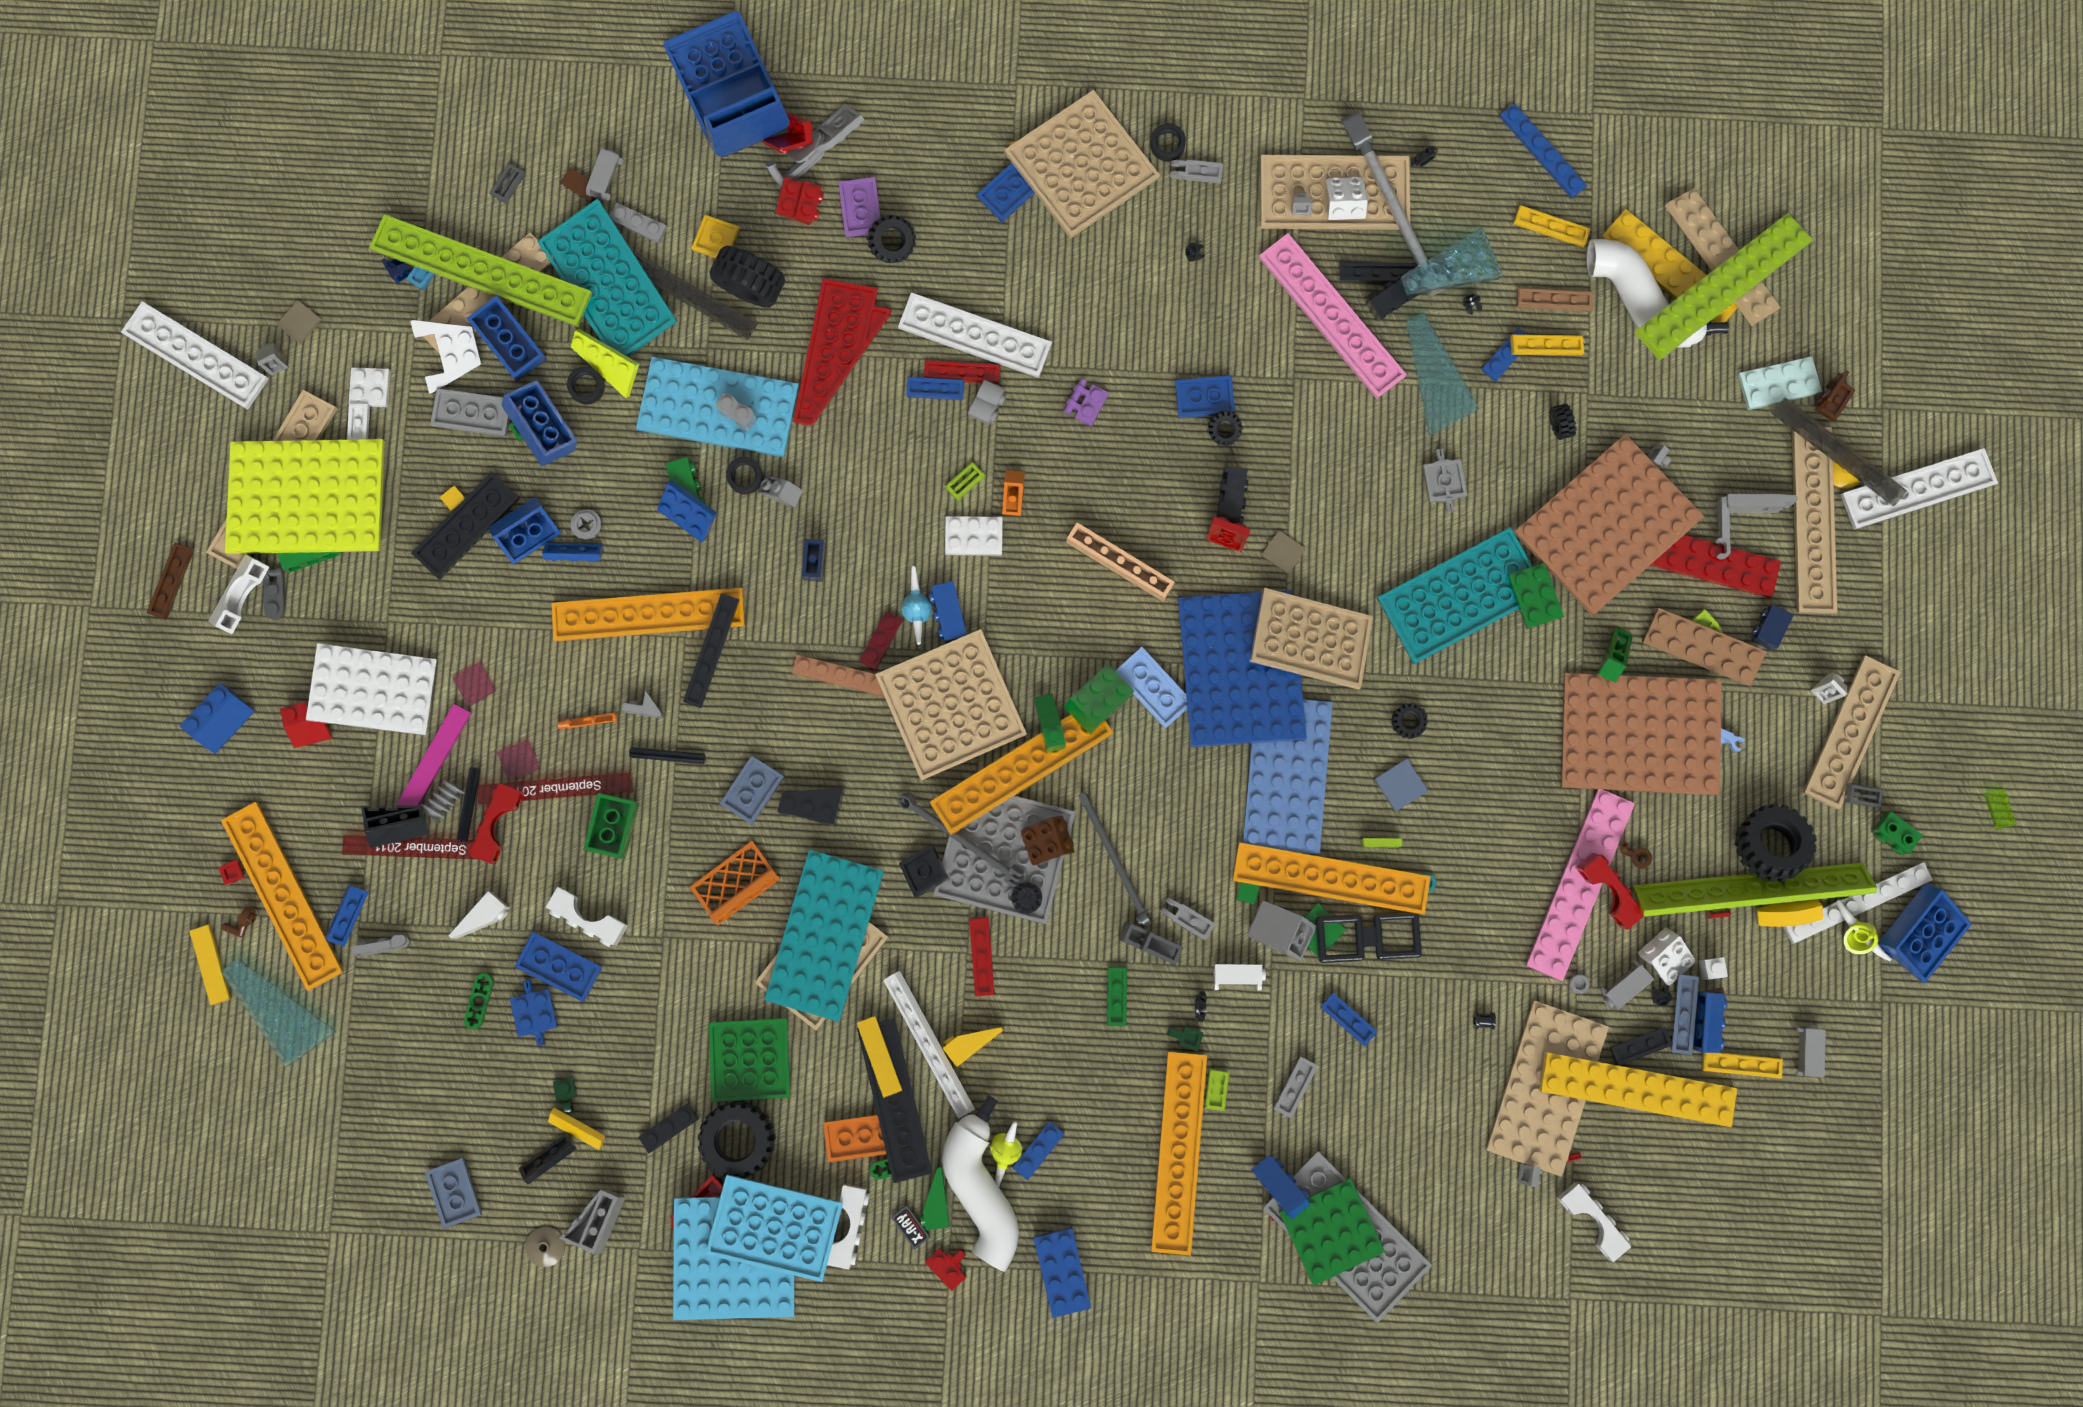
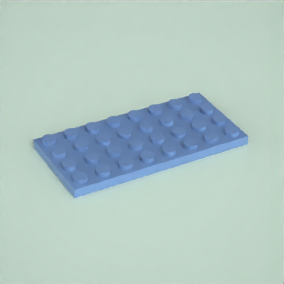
M1303 699L1306 740L1251 743L1242 843L1302 854L1320 855L1333 702Z

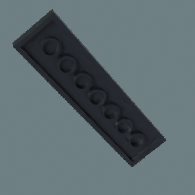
M891 1019L879 1022L878 1025L902 1091L883 1098L859 1028H857L891 1175L895 1184L933 1173L896 1020Z

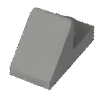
M645 691L643 706H641V702L630 701L629 704L623 703L622 711L625 713L664 718V714L647 691Z

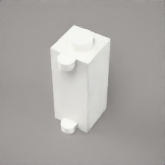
M1214 965V990H1219V984L1257 985V990H1262V981L1266 980V970L1262 969V965Z

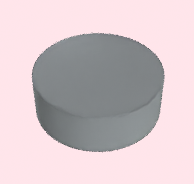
M1582 974L1573 975L1568 983L1570 990L1576 994L1585 993L1590 985L1588 978Z

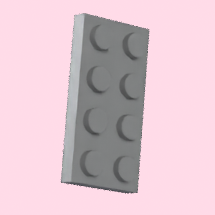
M437 388L430 425L433 427L506 437L510 418L501 406L502 397Z

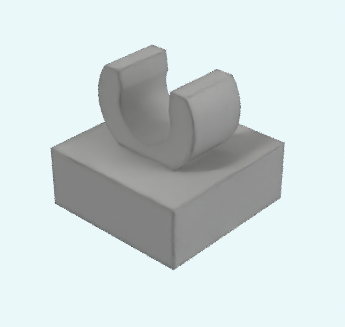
M1298 192V197H1293L1292 215H1311L1313 201L1312 197H1306V192Z
M1664 445L1654 446L1647 456L1655 465L1660 467L1663 464L1668 466L1671 461L1666 456L1669 449Z
M1520 1164L1518 1184L1537 1187V1185L1541 1184L1538 1178L1539 1174H1542L1543 1171L1540 1170V1167Z

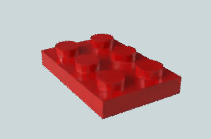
M1214 517L1206 540L1242 552L1251 529H1248L1246 525L1241 523H1230L1224 517Z

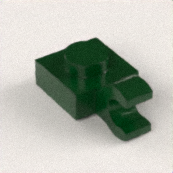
M1184 1026L1182 1032L1169 1028L1167 1035L1180 1039L1178 1045L1198 1051L1203 1032Z
M574 1077L553 1081L556 1101L562 1100L563 1113L574 1112L572 1098L577 1097Z

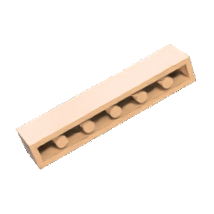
M1076 523L1067 537V544L1162 602L1165 601L1175 582L1079 523Z

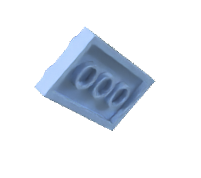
M1143 647L1115 670L1135 691L1133 695L1164 729L1187 710L1186 694Z

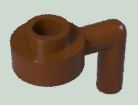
M1621 842L1620 852L1631 857L1634 866L1640 869L1650 866L1652 854L1649 850L1639 848L1634 851L1628 848V842ZM1644 857L1645 862H1639L1638 858Z
M248 906L243 909L238 919L239 928L224 922L221 930L238 937H244L249 924L252 925L256 920L257 914H255V909Z

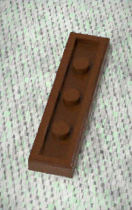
M174 542L147 610L148 614L167 620L195 549Z

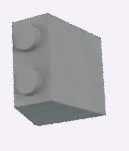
M1263 901L1257 909L1253 923L1249 926L1247 936L1256 942L1301 962L1316 930V925L1298 914Z

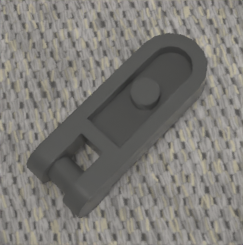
M269 567L263 578L264 613L272 620H279L285 614V571L282 567H276V569H270ZM272 576H276L277 581L272 582Z

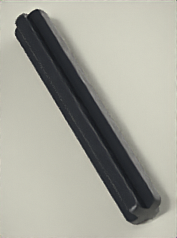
M631 747L629 750V757L694 764H705L706 755L703 753Z
M476 767L469 768L457 834V841L461 843H467L480 776V769Z

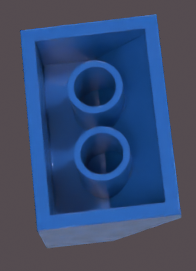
M534 497L488 527L493 539L513 565L561 534L537 497Z
M219 683L182 722L180 727L194 740L216 754L254 714L255 710L231 688Z
M1698 991L1696 1008L1698 1012H1696L1693 1050L1704 1053H1721V1049L1724 1047L1722 1029L1725 1028L1726 1024L1723 1017L1724 1010L1727 1007L1725 994Z

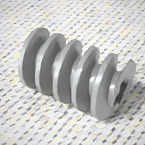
M443 780L445 788L438 786L440 794L433 792L435 800L428 798L430 806L422 805L425 812L438 823H441L438 817H446L443 811H451L448 805H456L453 798L461 799L458 792L465 794L462 789L451 781Z

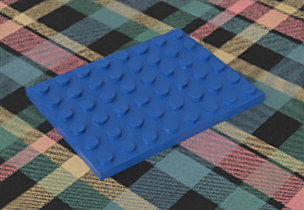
M1292 590L1279 591L1292 595ZM1262 592L1178 598L1191 747L1307 739L1301 675L1250 662Z

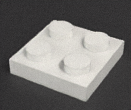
M351 368L349 404H369L370 407H388L391 371L389 369Z

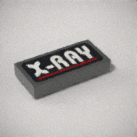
M908 1205L891 1217L914 1250L930 1238Z

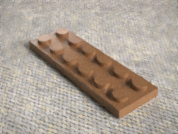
M1657 607L1642 641L1644 644L1748 686L1752 685L1767 652Z

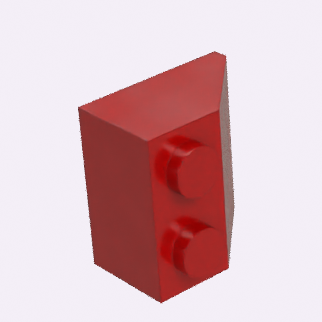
M309 701L280 708L283 727L294 748L333 739L329 723L306 720Z

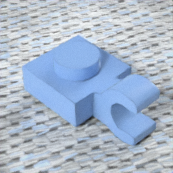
M1721 728V744L1728 743L1732 751H1741L1740 748L1736 747L1735 743L1736 741L1743 743L1745 739L1734 736L1733 733Z

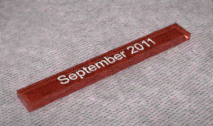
M629 772L501 784L524 792L522 801L593 796L598 793L605 795L633 792V775ZM498 784L477 785L479 805L491 803L493 799L491 797L492 791Z
M343 835L342 855L479 860L469 856V847L473 840L461 843L457 839L413 838L370 848L366 836Z

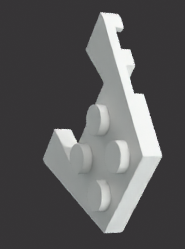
M417 320L411 321L415 338L435 334L444 368V373L425 377L429 394L481 365L472 327Z

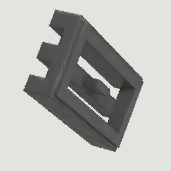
M508 163L489 194L507 205L526 175L525 171ZM511 170H514V171L512 172V174L510 175L509 179H507V181L505 182L504 187L502 188V190L500 191V193L497 194L498 190L500 189V187H501L502 184L504 183V181H505V179L507 178V176L509 175L510 171H511Z
M1851 783L1846 784L1848 791H1845L1847 799L1844 798V802L1881 808L1883 789ZM1854 788L1878 793L1877 796L1854 792ZM1853 796L1877 801L1876 803L1854 800Z

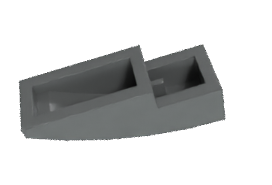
M1128 922L1125 923L1118 939L1173 965H1176L1183 950V947Z

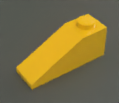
M1003 1028L960 1035L956 1038L952 1035L944 1042L946 1046L943 1047V1050L958 1067L1000 1034Z

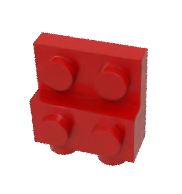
M784 177L774 214L810 225L819 216V210L816 208L817 204L822 202L824 193L821 192L822 187L806 181L802 183Z

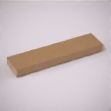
M1518 288L1517 308L1591 312L1593 310V292Z

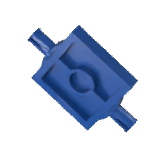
M531 980L523 981L525 993L510 999L518 1037L535 1035L538 1047L545 1045L543 1033L558 1027L549 989L533 991Z

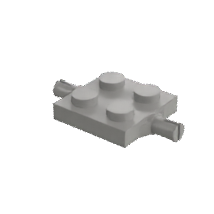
M1437 449L1435 451L1438 461L1422 466L1429 503L1445 502L1447 513L1455 511L1453 500L1468 496L1461 459H1445L1444 449Z

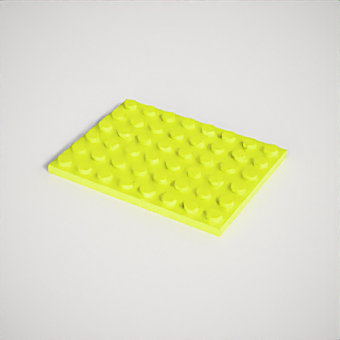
M383 439L231 442L225 552L227 554L380 551L385 441Z

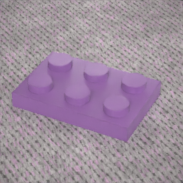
M875 177L838 182L845 236L869 235L868 230L872 227L873 222L881 218Z

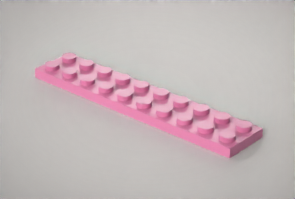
M1289 233L1259 255L1262 263L1376 399L1407 376Z
M1603 789L1596 791L1525 966L1559 981L1564 980L1603 884L1593 885L1587 883L1575 867L1592 853L1604 855L1609 861L1608 866H1610L1635 803Z

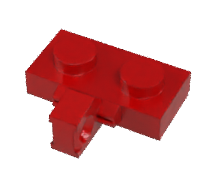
M938 1248L925 1261L927 1266L951 1291L967 1277L960 1270L962 1267L960 1261L966 1256L962 1249L953 1256L951 1253L946 1255Z

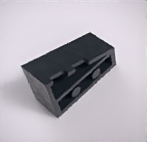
M1409 269L1399 275V280L1396 282L1391 280L1383 285L1385 289L1379 293L1375 290L1367 296L1369 299L1365 303L1376 321L1384 319L1386 315L1427 290L1416 270L1411 272Z
M1225 466L1221 479L1216 518L1224 517L1230 523L1243 524L1244 517L1241 516L1242 509L1245 510L1246 505L1244 491L1248 489L1249 480H1246L1248 469Z
M844 787L782 793L777 812L836 827L845 789Z
M422 805L397 806V808H386L385 806L367 808V806H361L365 834L370 848L429 835Z

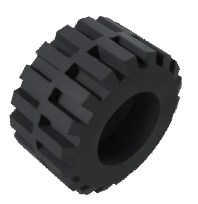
M889 215L881 217L873 222L872 227L868 230V248L871 249V253L876 256V259L885 263L901 262L907 259L914 251L913 247L916 245L914 228L910 226L908 220H904L901 216ZM888 228L898 230L902 238L900 247L894 251L887 250L881 241L883 231Z

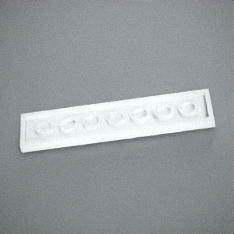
M912 292L898 325V328L1037 378L1040 377L1052 345L1051 341Z
M143 301L121 331L127 337L247 410L269 380L263 374Z
M1983 448L1842 493L1841 498L1853 530L1996 485L1998 481L1986 450Z

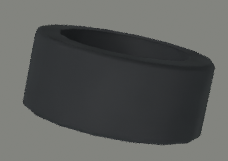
M1170 123L1162 124L1152 133L1151 151L1161 161L1170 162L1181 157L1185 150L1186 137L1183 130L1177 125ZM1165 133L1175 135L1179 140L1178 148L1172 152L1161 150L1157 144L1159 136Z
M579 367L570 373L567 379L569 394L578 403L593 404L604 393V381L601 375L593 368ZM584 375L592 376L597 383L596 390L588 396L579 395L575 390L576 381Z
M739 457L728 465L726 479L735 492L742 495L751 494L760 488V484L763 481V472L754 459ZM748 465L754 469L756 478L751 485L740 486L735 482L734 472L739 466Z

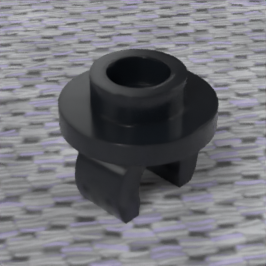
M1194 242L1189 243L1185 249L1187 259L1189 261H1196L1204 258L1205 254L1199 253L1203 245H1197Z
M1471 294L1466 296L1462 302L1468 314H1473L1472 308L1474 305H1476L1477 310H1482V305L1479 303L1481 301L1480 296Z
M1666 985L1662 988L1663 993H1659L1656 987H1653L1652 1001L1654 1004L1666 1006L1672 1000V995L1668 993Z

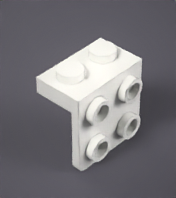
M1328 178L1326 180L1329 198L1328 220L1366 218L1368 199L1363 178Z
M1666 927L1638 952L1643 960L1653 965L1663 982L1668 986L1679 978V974H1683L1695 963V958L1682 938Z

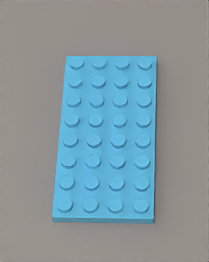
M652 357L636 429L643 432L785 457L799 384ZM723 393L733 396L738 404H744L753 411L757 421L750 431L741 429L734 420L726 419L720 414L715 404Z

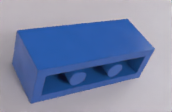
M954 581L931 586L932 592H929L931 604H936L937 610L933 612L936 622L940 621L941 628L938 629L940 640L944 639L945 644L966 636Z
M1269 1155L1251 1170L1292 1220L1310 1205L1307 1200L1309 1195L1302 1187L1298 1189L1295 1185L1297 1181L1290 1173L1286 1174L1282 1170L1284 1166L1278 1158L1274 1160Z

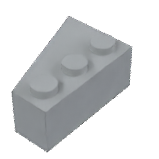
M609 1189L600 1190L585 1207L583 1213L574 1220L572 1226L559 1239L592 1254L603 1253L626 1197Z

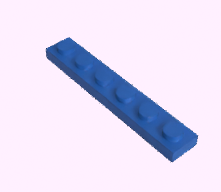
M1515 103L1500 114L1499 118L1571 199L1587 187V184Z

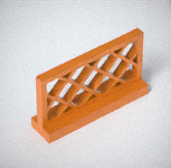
M751 841L690 886V889L710 915L709 917L712 921L720 925L781 878L773 870L755 843ZM750 848H753L756 852L754 860L745 859V853ZM740 861L739 872L729 871L731 862ZM744 862L754 863L752 873L742 872ZM757 864H765L768 868L762 875L755 874ZM718 872L725 873L723 883L713 882L714 875ZM728 874L738 875L736 885L726 884ZM741 875L751 876L749 885L740 886ZM702 884L709 885L707 895L699 894L697 888ZM713 885L722 886L720 897L711 896ZM726 887L735 888L733 897H724ZM710 899L720 900L719 907L714 911H711L709 908Z

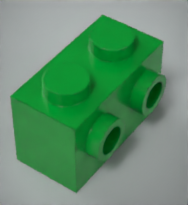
M1893 812L1884 813L1871 831L1876 835L1875 838L1889 844L1892 851L1899 855L1910 854L1923 836V834Z

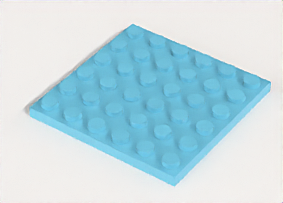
M721 1196L674 1197L673 1320L794 1317V1275L705 1254Z

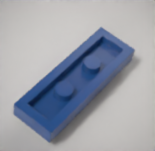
M1518 327L1512 335L1527 334ZM1510 337L1481 370L1494 382L1502 376L1519 356L1511 354Z
M907 377V397L963 400L964 380Z
M545 543L542 556L543 560L600 561L603 553V544Z
M348 884L325 936V940L345 946L368 895L367 891Z
M1331 993L1320 1006L1324 1012L1364 1047L1378 1032L1334 993Z
M1049 1121L1012 1168L1028 1181L1065 1133Z

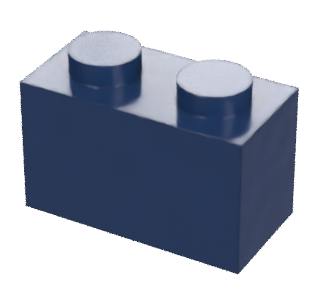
M805 539L802 564V578L804 581L823 582L826 550L824 540Z
M1774 604L1767 608L1765 607L1760 614L1762 619L1759 625L1757 624L1752 631L1754 636L1751 641L1770 651L1777 649L1794 614Z

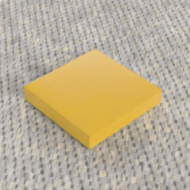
M704 215L693 242L692 250L716 258L721 248L724 246H734L740 227Z

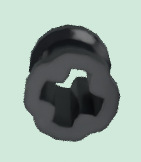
M1494 1012L1490 1014L1473 1013L1474 1029L1490 1028L1495 1030L1496 1015Z

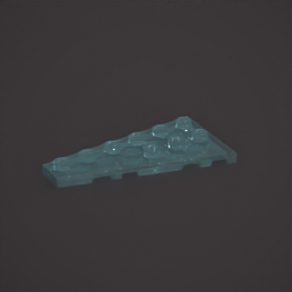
M1481 227L1435 257L1430 258L1422 265L1404 274L1401 277V281L1406 294L1410 295L1499 280L1503 275L1484 228Z
M1423 312L1408 320L1406 326L1410 345L1412 346L1413 360L1416 366V375L1425 411V420H1427L1428 435L1430 436L1476 412L1479 407Z
M241 960L234 961L221 971L285 1067L293 1064L337 1032Z

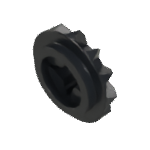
M1436 146L1426 148L1419 154H1416L1410 164L1413 168L1423 167L1436 157L1438 149Z
M1021 883L1012 892V904L1021 913L1035 912L1041 906L1042 892L1033 883ZM1023 890H1025V892H1027L1028 895L1035 894L1030 899L1031 906H1029V904L1026 901L1019 902V900H1021V898L1024 897Z
M1199 991V995L1196 994L1195 1018H1197V1022H1203L1206 1016L1207 997L1204 991Z

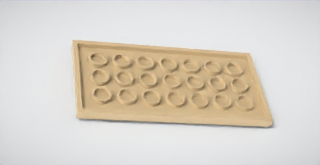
M1261 155V229L1400 230L1364 156ZM1377 156L1410 223L1409 156ZM1335 177L1363 178L1368 199L1366 218L1328 220L1329 198L1326 180ZM1298 192H1306V197H1312L1311 215H1292L1293 197H1298Z
M1532 1001L1485 1150L1526 1165L1540 1167V1170L1562 1177L1586 1100L1539 1091L1545 1052L1598 1062L1609 1026L1537 1001Z

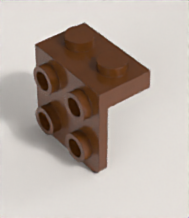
M1847 370L1842 374L1838 373L1835 378H1832L1826 385L1827 391L1824 394L1822 393L1816 401L1818 405L1815 411L1832 422L1837 420L1855 392L1854 388L1844 383L1850 373Z
M1063 815L1051 817L1021 830L1032 865H1038L1075 852L1074 843L1070 838L1067 829L1068 825Z

